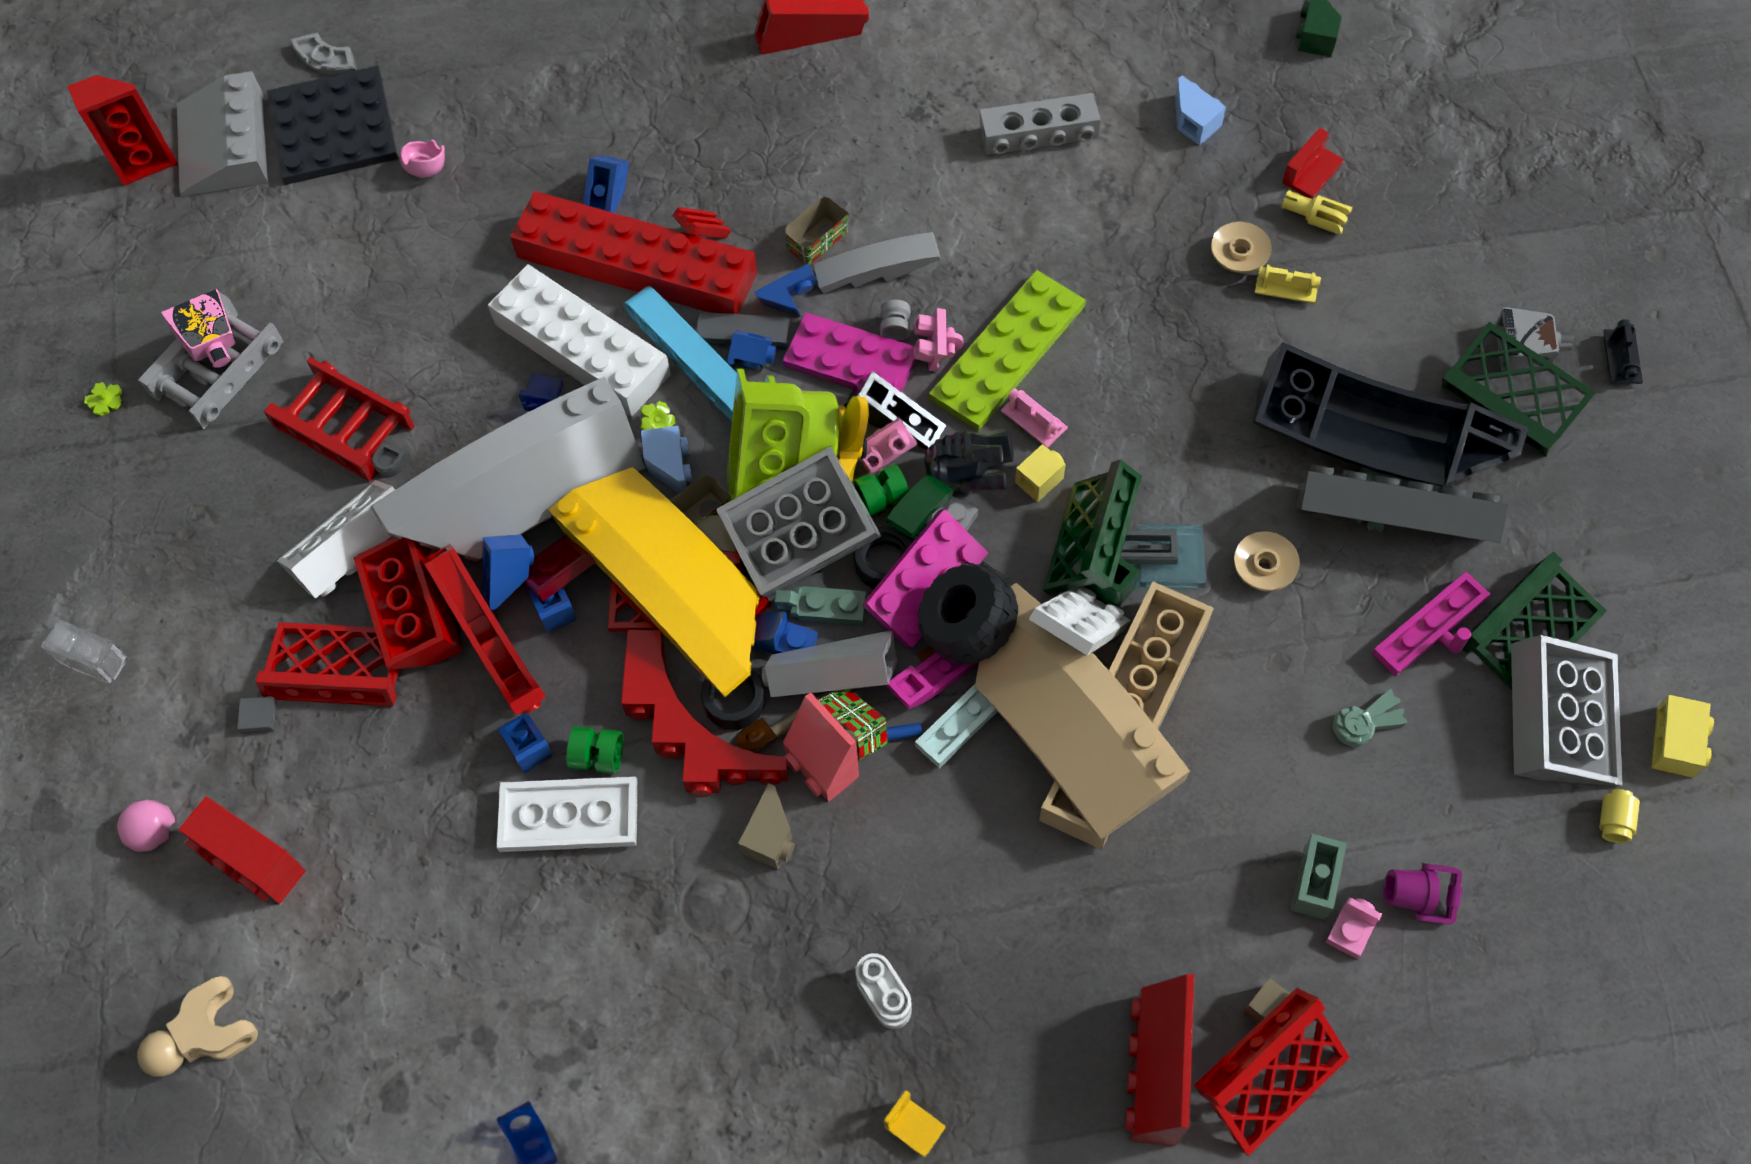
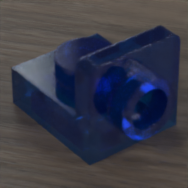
M532 373L527 390H520L519 393L523 409L530 412L560 397L564 385L562 378Z

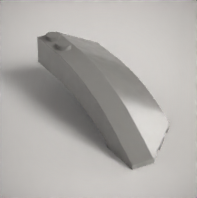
M604 376L558 397L470 443L371 505L370 508L387 535L399 539L401 537L420 542L422 546L436 550L451 544L458 554L465 555L466 559L478 562L482 558L483 537L523 534L553 517L548 509L572 489L631 467L640 472L645 469V465L623 405Z

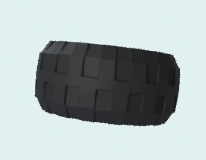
M969 563L952 567L946 570L944 574L938 575L924 592L918 610L919 631L929 647L945 660L959 665L979 663L995 655L1001 647L1005 646L1010 635L1013 633L1018 615L1016 595L999 574L985 565ZM971 608H973L972 612L968 615V617L962 620L963 616Z

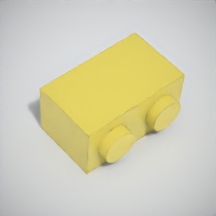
M1668 695L1657 706L1652 769L1693 778L1703 768L1708 767L1712 754L1711 748L1707 747L1708 737L1711 735L1714 726V718L1710 717L1711 704Z

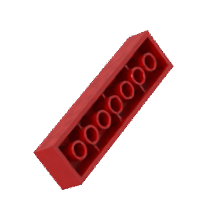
M534 191L510 236L516 256L519 259L635 292H640L645 287L651 286L664 300L709 313L739 314L757 275L755 252L537 191Z

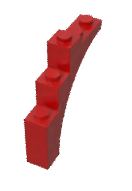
M448 544L421 559L511 711L515 715L521 712L522 714H528L540 707V701L546 698L545 694L504 633L454 547Z
M628 630L622 707L625 715L633 719L646 720L650 716H654L652 744L656 754L666 758L680 757V754H685L683 784L687 793L697 797L711 796V793H720L721 780H726L727 783L733 785L745 784L746 781H760L764 785H768V783L778 785L780 781H788L789 767L787 757L762 755L735 747L711 734L692 718L678 700L669 682L665 667V643L661 630Z

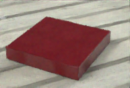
M562 536L534 557L533 565H529V577L522 584L539 599L545 601L596 562L587 551L567 536Z

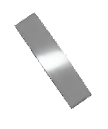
M932 232L869 244L838 254L813 265L819 289L825 294L848 283H852L857 288L880 277H883L888 282L941 258L935 236Z

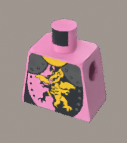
M217 289L161 312L170 332L194 361H200L208 357L215 368L223 367L231 361L226 349L234 346L236 343Z

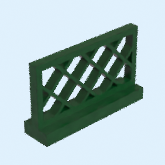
M1488 322L1453 368H1450L1442 379V386L1466 403H1474L1528 427L1525 443L1546 457L1596 393L1491 322ZM1489 333L1501 340L1503 350L1484 353L1483 341ZM1506 344H1508L1509 346H1511V347L1514 348V349H1507V345H1506ZM1479 347L1480 354L1473 355V353ZM1521 353L1528 358L1529 368L1510 371L1508 355ZM1504 356L1506 371L1487 374L1485 359ZM1481 359L1483 375L1470 377L1461 371V368L1467 361ZM1533 362H1535V363L1538 364L1539 366H1538V367H1534V366H1533ZM1549 371L1554 375L1556 386L1537 388L1535 373ZM1530 373L1532 389L1514 392L1511 376ZM1507 377L1509 393L1496 395L1490 390L1488 380ZM1560 379L1567 384L1560 385ZM1483 380H1484L1485 386H1483L1482 384H1480V383L1477 382V381H1483ZM1576 389L1585 396L1577 405L1564 406L1561 390ZM1557 391L1559 407L1540 410L1538 394ZM1534 395L1536 411H1520L1516 408L1515 397ZM1510 398L1511 404L1505 401L1504 399ZM1572 411L1566 419L1565 412ZM1560 413L1562 425L1555 434L1543 426L1541 415ZM1537 416L1538 422H1536L1531 417Z
M1121 459L1111 462L1109 472L1074 483L1043 587V591L1048 595L1093 583L1102 589L1112 586L1142 480V475ZM1090 490L1081 500L1083 492ZM1096 498H1098V500L1093 504V506L1088 511H1086V509L1092 504V502ZM1081 515H1083V517H1082V518L1076 523V525L1074 526V522H1075ZM1088 525H1090L1088 530L1080 538H1078V536L1085 530V528ZM1073 542H1075V544H1074V545L1070 548V550L1066 553L1067 548H1068ZM1082 552V555L1071 566V562ZM1066 569L1067 572L1058 580V577Z
M1554 551L1542 559L1470 631L1471 637L1463 647L1466 653L1472 650L1511 689V643L1532 638V622L1546 623L1547 636L1555 638L1554 623L1569 624L1570 638L1564 641L1576 643L1607 611L1559 565L1563 560ZM1555 577L1565 585L1566 596L1552 595L1551 581ZM1532 600L1544 601L1546 617L1531 616L1530 602ZM1552 601L1567 602L1568 618L1553 616ZM1575 603H1584L1593 614L1588 619L1576 618ZM1511 621L1524 622L1525 638L1510 637L1509 623ZM1490 642L1503 643L1504 659L1494 658L1485 647Z

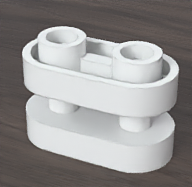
M875 953L865 955L856 966V979L859 991L883 1026L889 1029L903 1027L911 1017V996L884 956Z

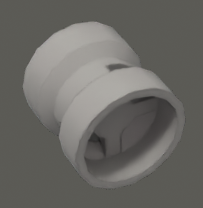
M888 300L881 305V318L883 321L880 323V336L896 341L907 339L910 336V324L908 322L910 318V305L902 300Z

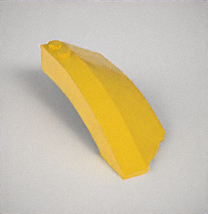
M631 467L572 489L548 509L561 530L592 556L596 564L684 655L686 660L724 697L750 676L751 646H754L756 629L754 618L756 606L759 604V592L715 544L635 468Z

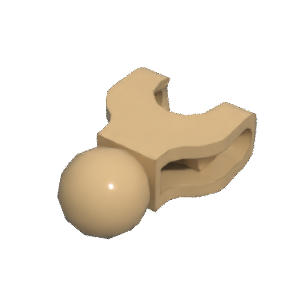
M218 976L189 991L182 1001L178 1016L166 1024L169 1031L160 1030L150 1033L141 1041L137 1051L139 1067L146 1074L156 1077L173 1074L182 1065L184 1058L190 1063L200 1057L227 1060L256 1041L258 1031L255 1025L247 1020H239L224 1027L215 1026L214 1018L217 1010L232 999L234 994L230 979Z

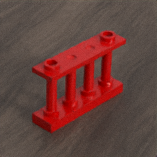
M309 357L306 362L314 377L288 407L284 406L281 408L271 402L263 412L271 425L277 430L370 482L377 474L371 462V456L397 424L410 431L415 427L409 415L410 410L404 404L398 401L393 403L340 374L327 361H322L321 363ZM325 383L337 389V392L313 420L305 422L300 419L298 414ZM348 397L362 403L337 434L330 436L323 431L322 428ZM373 410L386 417L361 448L358 447L355 450L348 446L347 441Z

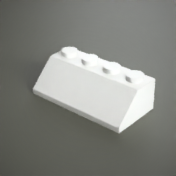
M375 480L280 557L277 562L308 594L314 598H317L319 595L321 597L326 596L337 586L335 582L342 576H349L357 571L353 557L391 537L386 534L370 507L395 489L391 485Z

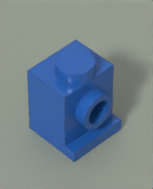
M736 330L732 335L727 363L734 364L739 359L742 360L741 365L751 368H759L760 364L765 365L766 363L772 365L776 352V347L771 346L773 338Z

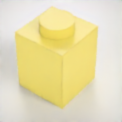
M1042 444L1016 467L1015 483L1035 501L1039 502L1064 479L1066 463H1064L1059 453L1054 450L1050 451Z

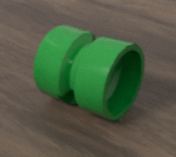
M895 463L878 469L876 476L868 473L853 480L854 488L871 517L885 512L887 505L894 508L909 492L906 480Z
M573 726L567 745L566 760L568 769L589 771L591 767H595L596 772L617 774L623 755L624 739L622 731L602 729L599 733H596L595 729L591 727Z

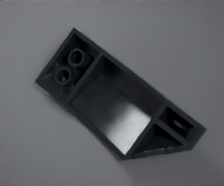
M1284 342L1278 346L1267 361L1259 385L1253 424L1339 460L1376 472L1438 486H1445L1520 456L1528 431V427L1474 403L1462 404L1382 383L1338 367Z

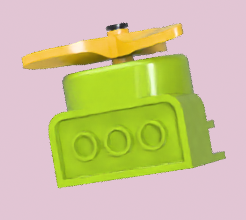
M737 369L726 474L727 491L731 495L730 501L828 447L832 448L852 482L858 458L865 459L867 455V441L864 439L869 416L867 399L865 397L853 396L847 408H845L843 405H838L836 396L832 392L805 391L794 384L776 383L775 377L772 375H767L765 382H749L746 380L744 369Z

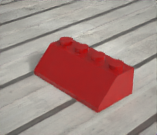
M94 75L67 86L78 113L124 186L178 164L134 84Z
M392 537L353 557L385 665L389 670L435 665L463 651L450 609L421 560L432 554L431 549L420 545L418 541L401 537V539Z

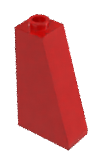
M763 0L754 32L759 53L769 54L861 35L865 23L869 20V8L865 5L864 0Z

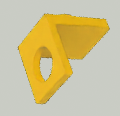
M906 1090L884 1120V1128L924 1158L945 1130V1125L910 1100V1093Z

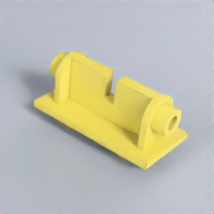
M1267 264L1266 267L1260 266L1255 293L1315 304L1321 277L1315 276L1316 273L1313 272L1312 274L1297 271L1290 273L1286 269L1270 267Z

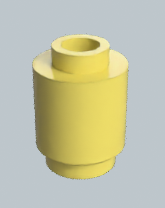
M1614 789L1611 793L1603 796L1599 824L1603 839L1614 843H1629L1632 840V836L1636 834L1640 801L1633 796L1632 792Z

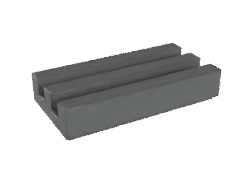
M1127 530L1125 541H1170V544H1151L1150 542L1124 544L1120 558L1129 564H1177V530Z

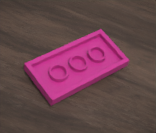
M805 312L783 359V366L851 389L855 387L860 379L873 371L902 392L916 361L914 359L915 346Z
M941 509L866 598L862 606L888 631L893 630V636L907 649L913 648L922 637L918 628L919 605L922 602L924 592L930 587L933 580L952 567L969 563L979 565L988 552L945 509Z

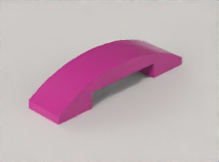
M935 653L917 667L909 666L891 679L886 686L908 709H911L950 687L979 663L971 665L954 664Z

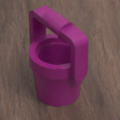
M1422 863L1423 869H1392L1387 872L1383 884V897L1388 905L1415 911L1414 919L1443 924H1453L1456 921L1463 886H1461L1462 872L1459 869L1451 866ZM1435 871L1451 873L1445 904L1447 906L1445 917L1431 915L1435 911L1440 897V882Z

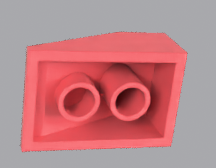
M810 692L805 696L783 741L784 757H787L788 766L792 771L796 773L800 770L807 778L805 784L816 797L822 795L829 802L859 778L856 741Z

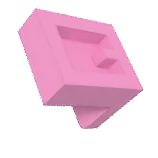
M1348 898L1342 906L1325 943L1358 960L1382 914L1376 911L1375 907L1366 900Z

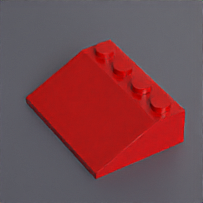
M1185 974L1141 987L1138 998H1132L1130 1020H1136V1034H1130L1128 1055L1135 1057L1134 1071L1128 1070L1127 1093L1133 1094L1132 1108H1126L1125 1130L1131 1131V1142L1175 1146L1189 1129L1194 974Z

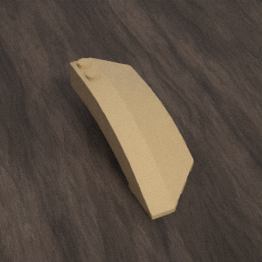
M1015 583L1011 586L1018 604L1015 629L1004 647H1001L992 657L979 662L975 688L999 712L1039 759L1101 841L1183 784L1190 770L1136 701L1093 653L1085 655L1029 620L1034 609L1040 606L1041 603Z

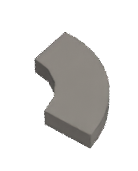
M318 33L290 39L298 58L307 67L316 72L333 76L356 70L350 47L338 48L330 46L321 40Z

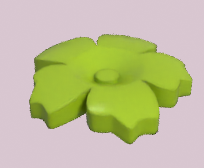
M103 382L96 383L95 387L91 390L93 395L85 396L84 401L93 410L95 415L109 414L110 409L117 410L122 405L120 397L122 390L118 384H110L106 387Z
M658 401L656 405L653 403L643 405L640 413L644 418L640 420L641 425L639 428L649 430L671 427L676 424L675 416L668 414L670 409L665 402Z

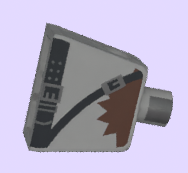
M1503 307L1495 323V326L1551 363L1555 360L1559 350L1571 351L1573 348V333L1557 332L1555 317L1552 314ZM1497 338L1498 351L1503 350L1501 340ZM1506 344V345H1507V349H1514V348H1512L1511 346H1509L1508 344ZM1523 354L1508 355L1510 371L1529 368L1528 358ZM1499 356L1501 372H1505L1504 356ZM1533 362V366H1534V367H1538V366H1539L1538 364H1536L1535 362Z

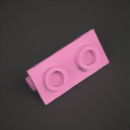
M1013 389L1008 395L1010 402L1001 409L1003 414L1047 448L1068 429L1060 419L1053 416L1023 390Z

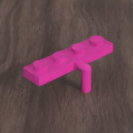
M1467 572L1463 573L1374 648L1372 655L1396 677L1437 641H1440L1452 653L1461 652L1471 637L1470 630L1462 627L1455 636L1449 631L1486 601L1490 593Z

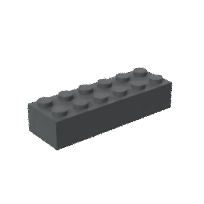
M1311 465L1310 471H1301L1295 507L1298 509L1501 543L1508 504L1500 503V496L1473 492L1472 498L1465 497L1467 490L1440 486L1439 492L1432 491L1433 485L1408 481L1407 487L1399 486L1400 479L1377 475L1375 476V481L1366 480L1367 474L1343 470L1342 476L1333 475L1334 468Z

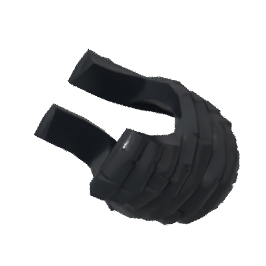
M965 430L962 433L955 432L953 435H945L943 439H936L935 443L925 453L926 475L929 474L953 489V493L961 491L963 493L971 492L975 494L979 490L1007 489L1008 482L1005 472L984 473L988 468L995 465L1013 462L1012 440L1009 432L987 436Z

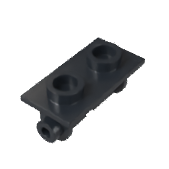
M1620 320L1615 329L1603 330L1610 383L1642 384L1643 379L1635 327L1630 323V320Z

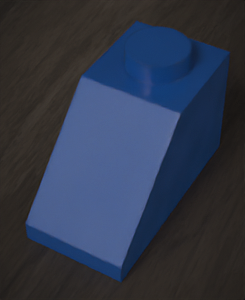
M605 155L589 158L583 205L615 213L625 191L629 161Z
M521 534L483 537L481 595L490 610L497 609L529 577V565H533L534 553L532 546L527 544Z

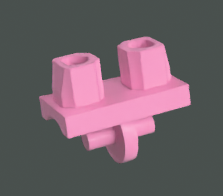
M937 308L933 316L919 314L914 322V333L928 337V340H917L914 348V359L928 362V370L937 372L940 360L946 356L954 357L955 352L963 347V337L955 333L954 328H946L945 309Z
M898 417L865 439L867 441L866 458L858 459L867 472L873 474L916 446L917 442L909 433L900 417Z

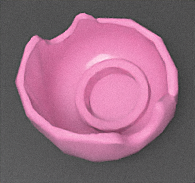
M430 140L428 143L421 141L409 142L401 149L400 163L406 172L417 178L432 177L439 173L444 166V145L439 148L435 140Z
M136 801L121 813L117 824V832L125 847L135 852L152 851L169 839V829L175 823V817L167 805L158 801Z

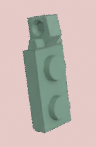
M802 586V588L794 587L793 591L777 590L775 609L791 611V616L798 617L799 621L862 626L865 608L862 606V603L866 600V591Z

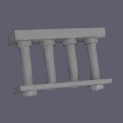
M221 293L219 294L230 328L252 341L241 354L232 348L226 349L231 358L230 362H232L228 369L221 376L199 362L194 361L176 339L138 379L147 394L155 400L159 401L168 392L192 407L189 413L202 429H205L211 421L218 417L220 411L267 359L278 351L280 345L284 342L274 324L269 323L260 332L236 318L239 314L230 299ZM186 371L192 372L212 385L201 398L176 384L177 380Z

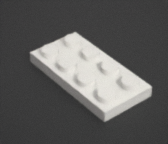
M1085 587L1070 589L1034 609L1029 618L1035 624L1085 655H1089L1123 633L1131 621L1123 616L1124 611L1113 604L1105 605L1096 599L1097 596L1094 592Z
M636 777L500 782L497 849L499 852L636 846Z

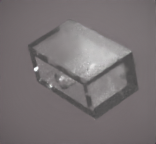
M58 619L41 645V648L57 663L111 685L129 659V656L114 641Z

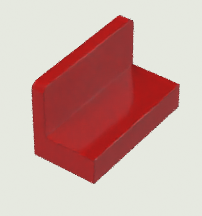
M1319 127L1287 164L1283 177V184L1310 199L1316 196L1343 163V158L1325 148L1329 132Z

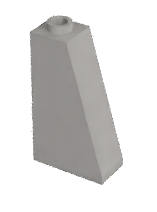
M893 630L773 654L765 667L762 668L764 686H769L771 697H780L810 692L816 693L888 685L898 663Z

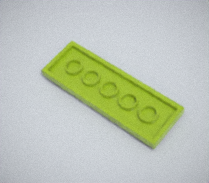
M1036 270L929 393V400L979 432L1008 398L1010 392L1020 384L1085 307L1086 299Z

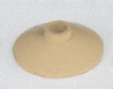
M1232 222L1216 231L1212 238L1211 251L1214 259L1223 268L1236 273H1250L1260 269V266L1263 267L1268 262L1272 246L1268 235L1258 226L1247 222Z
M1262 531L1248 535L1238 544L1234 554V566L1238 576L1250 587L1261 591H1277L1285 588L1295 579L1300 566L1299 555L1294 545L1285 537L1273 532ZM1266 563L1270 569H1264L1259 564Z

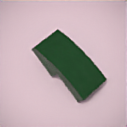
M927 474L899 501L888 515L886 523L908 537L913 538L930 522L932 514L951 500L953 489Z

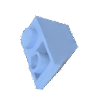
M1184 76L1178 78L1175 93L1177 129L1200 146L1222 126L1226 107L1218 99L1211 97L1200 89L1196 83L1189 81Z
M679 426L641 430L643 455L647 472L679 494L687 488V483H692L690 464L684 463V456L689 455L687 437H681Z

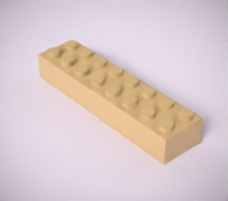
M1152 581L1109 671L1159 730L1207 629L1214 608ZM1054 781L1041 807L1039 821L1102 850L1108 836L1101 841L1057 782Z

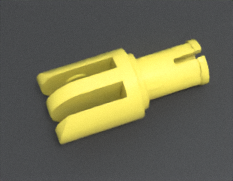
M1288 190L1287 197L1284 198L1281 207L1282 209L1306 216L1307 223L1338 235H1341L1343 231L1341 226L1345 225L1348 220L1346 215H1349L1352 210L1350 206L1320 195L1317 198L1310 199L1293 193Z

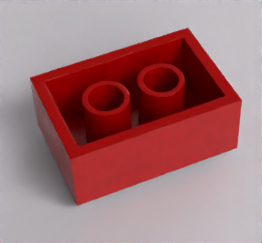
M205 796L178 829L188 838L184 844L193 850L196 855L211 866L215 865L237 884L240 883L245 886L249 892L263 902L271 898L280 904L306 872L285 849L207 796Z

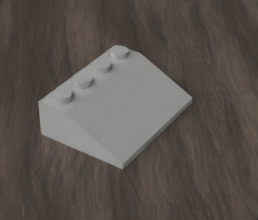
M253 71L224 75L177 103L179 192L181 196L268 183L263 92Z
M831 447L824 449L716 509L759 594L768 598L776 594L777 590H783L881 537L866 506Z
M1544 635L1512 643L1514 775L1542 781L1622 786L1617 654Z

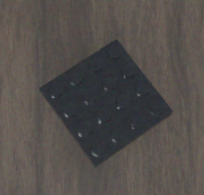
M378 65L267 90L281 176L285 185L399 159L383 80Z

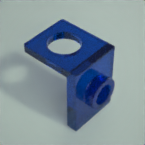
M530 1101L496 1118L498 1125L512 1146L518 1164H555L558 1162L546 1127ZM519 1116L530 1117V1121L526 1126L519 1129L510 1127L511 1122Z

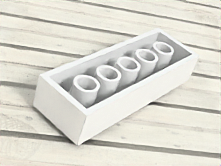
M529 264L488 304L493 321L497 327L583 385H587L605 376L620 399L625 413L631 417L671 375L667 355Z

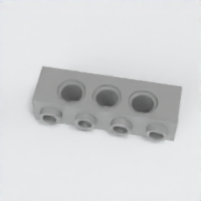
M1093 93L980 109L979 131L985 155L1004 154L1011 151L1031 150L1038 147L1058 146L1065 143L1098 139L1100 116Z

